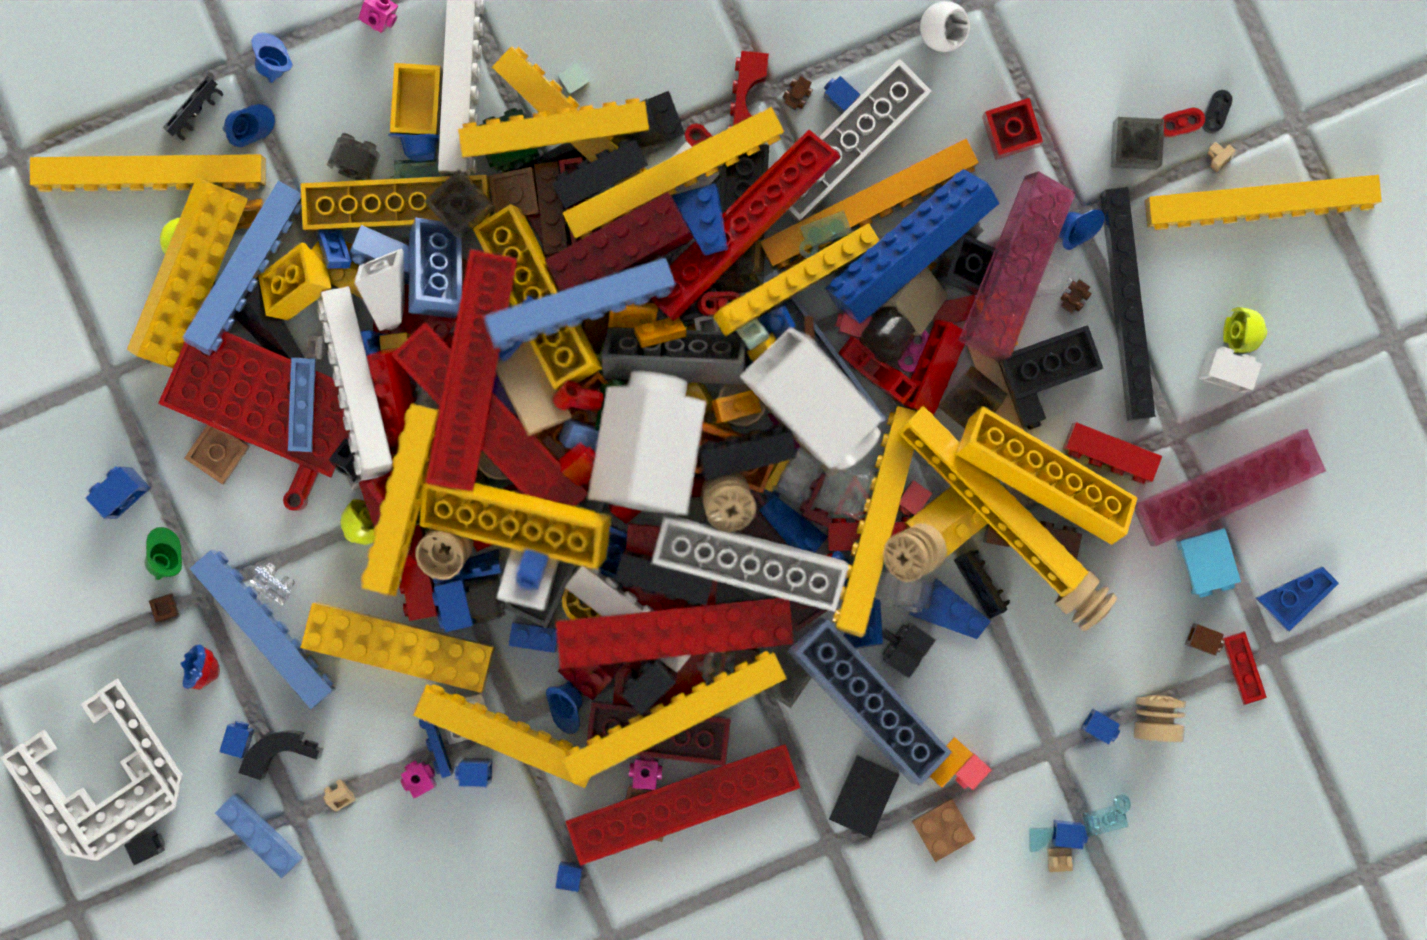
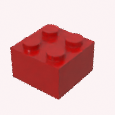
M1030 98L985 111L982 116L995 160L1037 148L1043 143Z

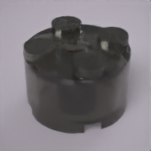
M342 133L341 137H338L327 165L332 170L334 166L339 168L338 173L356 181L364 180V178L371 180L381 155L376 151L377 146L369 141L361 143L356 141L352 135Z
M885 308L877 310L859 338L860 343L868 347L874 353L875 358L883 363L887 360L897 361L901 359L915 338L913 336L915 329L910 321L899 313L896 316L890 314V309Z
M498 574L464 579V587L469 588L466 599L471 617L474 619V624L503 618V615H506V602L497 599L501 585Z

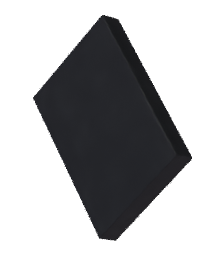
M856 755L829 820L872 839L899 774Z

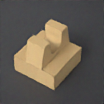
M1215 142L1209 147L1210 151L1207 153L1213 159L1210 167L1218 173L1234 158L1236 150L1230 144L1224 149Z
M340 779L336 781L338 788L334 791L329 787L324 788L325 796L323 798L326 804L335 812L356 800L353 792Z
M1047 848L1049 872L1073 871L1072 848Z

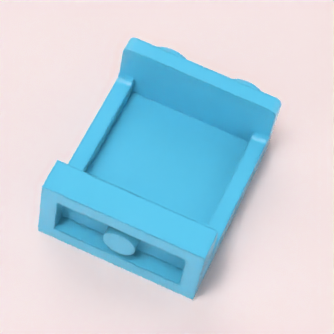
M1219 528L1176 541L1178 550H1181L1193 588L1191 589L1192 594H1199V598L1213 594L1212 590L1221 588V591L1235 588V583L1241 582L1225 528Z

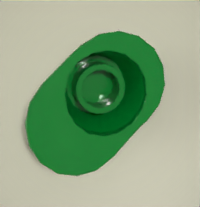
M156 527L151 530L146 539L144 564L147 571L155 576V580H160L164 577H174L182 569L180 540L172 530L165 527Z

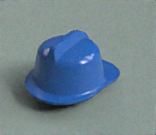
M263 32L253 36L251 44L255 54V68L258 73L267 77L268 81L273 83L275 79L283 76L293 66L284 43L272 34Z
M251 105L228 114L222 129L226 133L229 143L234 147L241 148L268 136L273 130L275 116L266 105Z
M388 134L389 137L401 139L404 154L409 159L416 162L435 159L440 135Z
M1094 209L1084 214L1069 212L1060 222L1054 225L1053 230L1063 240V247L1066 250H1071L1094 237L1102 228L1105 216L1099 209Z
M569 681L559 687L551 686L547 688L545 694L554 723L567 734L576 733L580 728L578 712L583 703L580 692Z

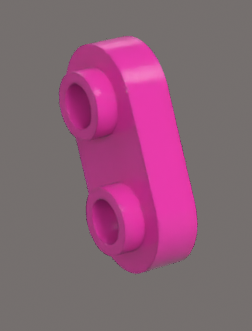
M926 330L919 336L922 340L920 344L914 343V336H906L897 358L898 367L902 371L913 372L929 337ZM906 357L912 358L913 362L911 365L905 364L904 359Z

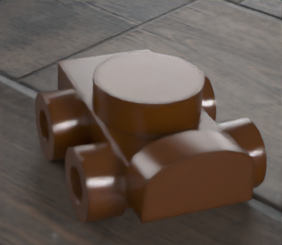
M802 76L798 80L793 78L789 85L792 87L791 92L786 90L782 98L786 99L784 104L795 111L797 107L802 109L806 103L803 97H810L813 89L810 88L812 82Z
M1080 279L1077 283L1072 281L1068 286L1071 291L1069 293L1064 292L1060 297L1063 301L1060 306L1071 314L1074 310L1079 312L1084 306L1080 301L1082 299L1087 301L1092 294L1088 291L1090 286Z

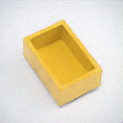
M394 63L390 120L391 134L440 135L443 69L441 66Z

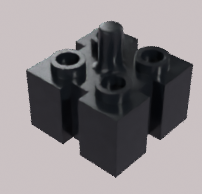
M910 622L907 625L902 624L896 634L884 628L882 630L883 638L890 643L882 653L885 656L883 661L910 679L920 661L936 640Z

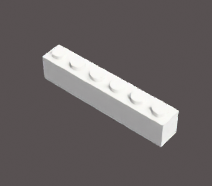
M580 565L565 585L566 589L602 616L655 611L648 605L642 606L638 603V598L630 591L624 592L618 587L619 583L609 576L606 578L600 574L601 570L599 568L593 569ZM691 655L658 659L675 672H678Z

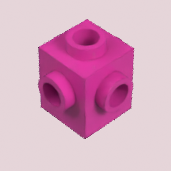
M365 0L358 20L382 33L388 27L392 28L398 17L395 15L398 5L390 0Z
M640 756V758H635V763H630L629 777H633L632 788L656 790L657 779H662L663 766L658 765V759ZM646 768L650 773L644 774L642 769Z
M416 760L404 766L406 771L400 774L402 777L400 782L406 792L410 791L414 799L437 786L433 778L436 776L430 764L426 765L424 761L419 764ZM415 775H418L420 780H417Z

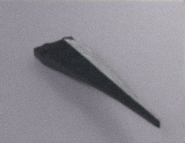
M666 91L643 100L646 105L649 131L613 136L611 141L616 145L629 138L630 141L636 140L639 148L663 144L684 136L685 131L670 92ZM564 143L537 157L536 161L522 165L515 170L529 167L535 169L534 164L558 162L559 165V160L582 157L583 160L588 159L571 143Z
M257 276L256 280H258L255 289L252 293L248 291L244 298L246 303L240 312L236 311L233 317L264 348L289 359L304 358L285 321L266 316L259 277Z

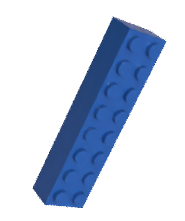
M965 169L956 173L950 181L939 188L928 200L921 203L914 212L905 217L893 230L886 233L879 242L869 248L864 255L851 263L843 273L834 278L825 287L835 305L861 324L1000 204L989 183Z

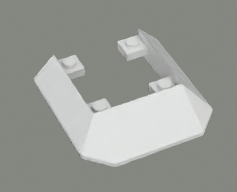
M118 678L81 704L93 723L112 713L136 749L135 752L120 761L132 782L96 806L83 787L66 798L41 761L57 750V747L45 730L40 731L1 757V760L65 855L98 861L177 807L183 774Z

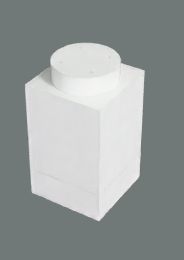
M789 328L739 376L775 416L792 431V434L802 445L830 469L836 466L837 469L841 470L852 466L872 449L879 438L880 431L876 426L883 418L809 337L792 328Z
M632 372L629 387H607L588 499L647 512L687 514L705 401L685 396L686 381L661 374Z

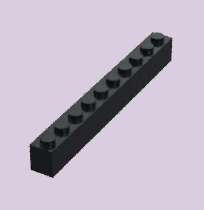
M1128 187L1105 189L1100 196L1102 212L1105 216L1104 230L1127 421L1149 419L1156 416Z

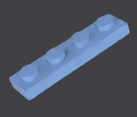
M291 358L288 451L312 452L316 359Z

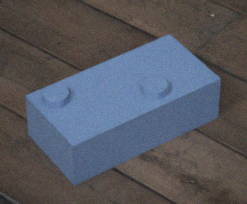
M415 218L409 231V313L455 318L459 311L462 296L461 224Z

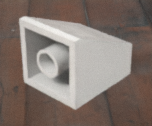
M402 248L359 265L355 284L379 331L386 328L387 330H392L398 327L402 321L405 307L404 252Z
M511 549L497 599L541 610L547 609L559 560L548 558V566L539 590H528L516 583V573L524 551Z

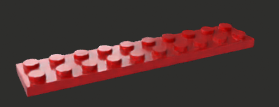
M808 130L722 214L727 250L705 255L697 241H695L669 266L675 283L671 294L663 298L654 296L649 299L674 322L841 158L839 153L811 130Z
M470 249L426 483L473 492L500 354V347H493L485 324V316L508 309L517 258Z
M425 322L391 356L440 406L451 348ZM492 392L481 450L524 495L575 507L589 493L581 485L577 486L561 473V465L533 434L528 436L523 424Z
M785 598L555 621L560 669L794 644L790 600Z
M786 744L728 763L725 766L708 770L657 788L656 790H651L571 818L565 822L581 866L800 789L801 787Z

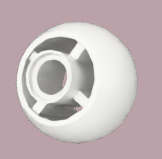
M950 1L937 2L931 5L924 12L920 22V33L923 41L931 49L939 52H951L958 49L964 44L970 32V20L966 11L958 4Z

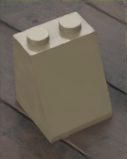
M927 266L874 311L872 315L888 336H921L948 297V294Z

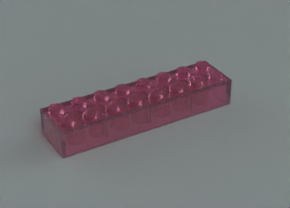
M1039 171L1024 176L960 335V342L996 361L1010 359L1076 192Z
M1302 429L1137 501L1134 511L1150 546H1158L1326 472V469L1308 429Z

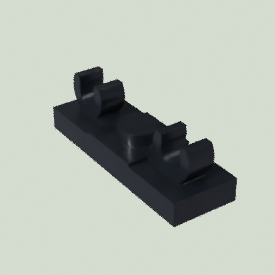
M207 76L163 128L170 135L174 136L176 133L181 140H185L186 138L181 134V129L187 127L190 131L194 130L186 122L187 119L194 118L201 112V105L205 99L214 106L216 103L211 100L213 93H218L220 96L224 95L220 89L216 88L218 84Z
M970 550L955 558L954 562L991 619L1007 611L1006 606L1009 605L1010 600L1002 601L1000 594L1004 592L1003 589L996 591L991 578L982 569V566L986 563L985 560L978 562L975 555L979 551Z

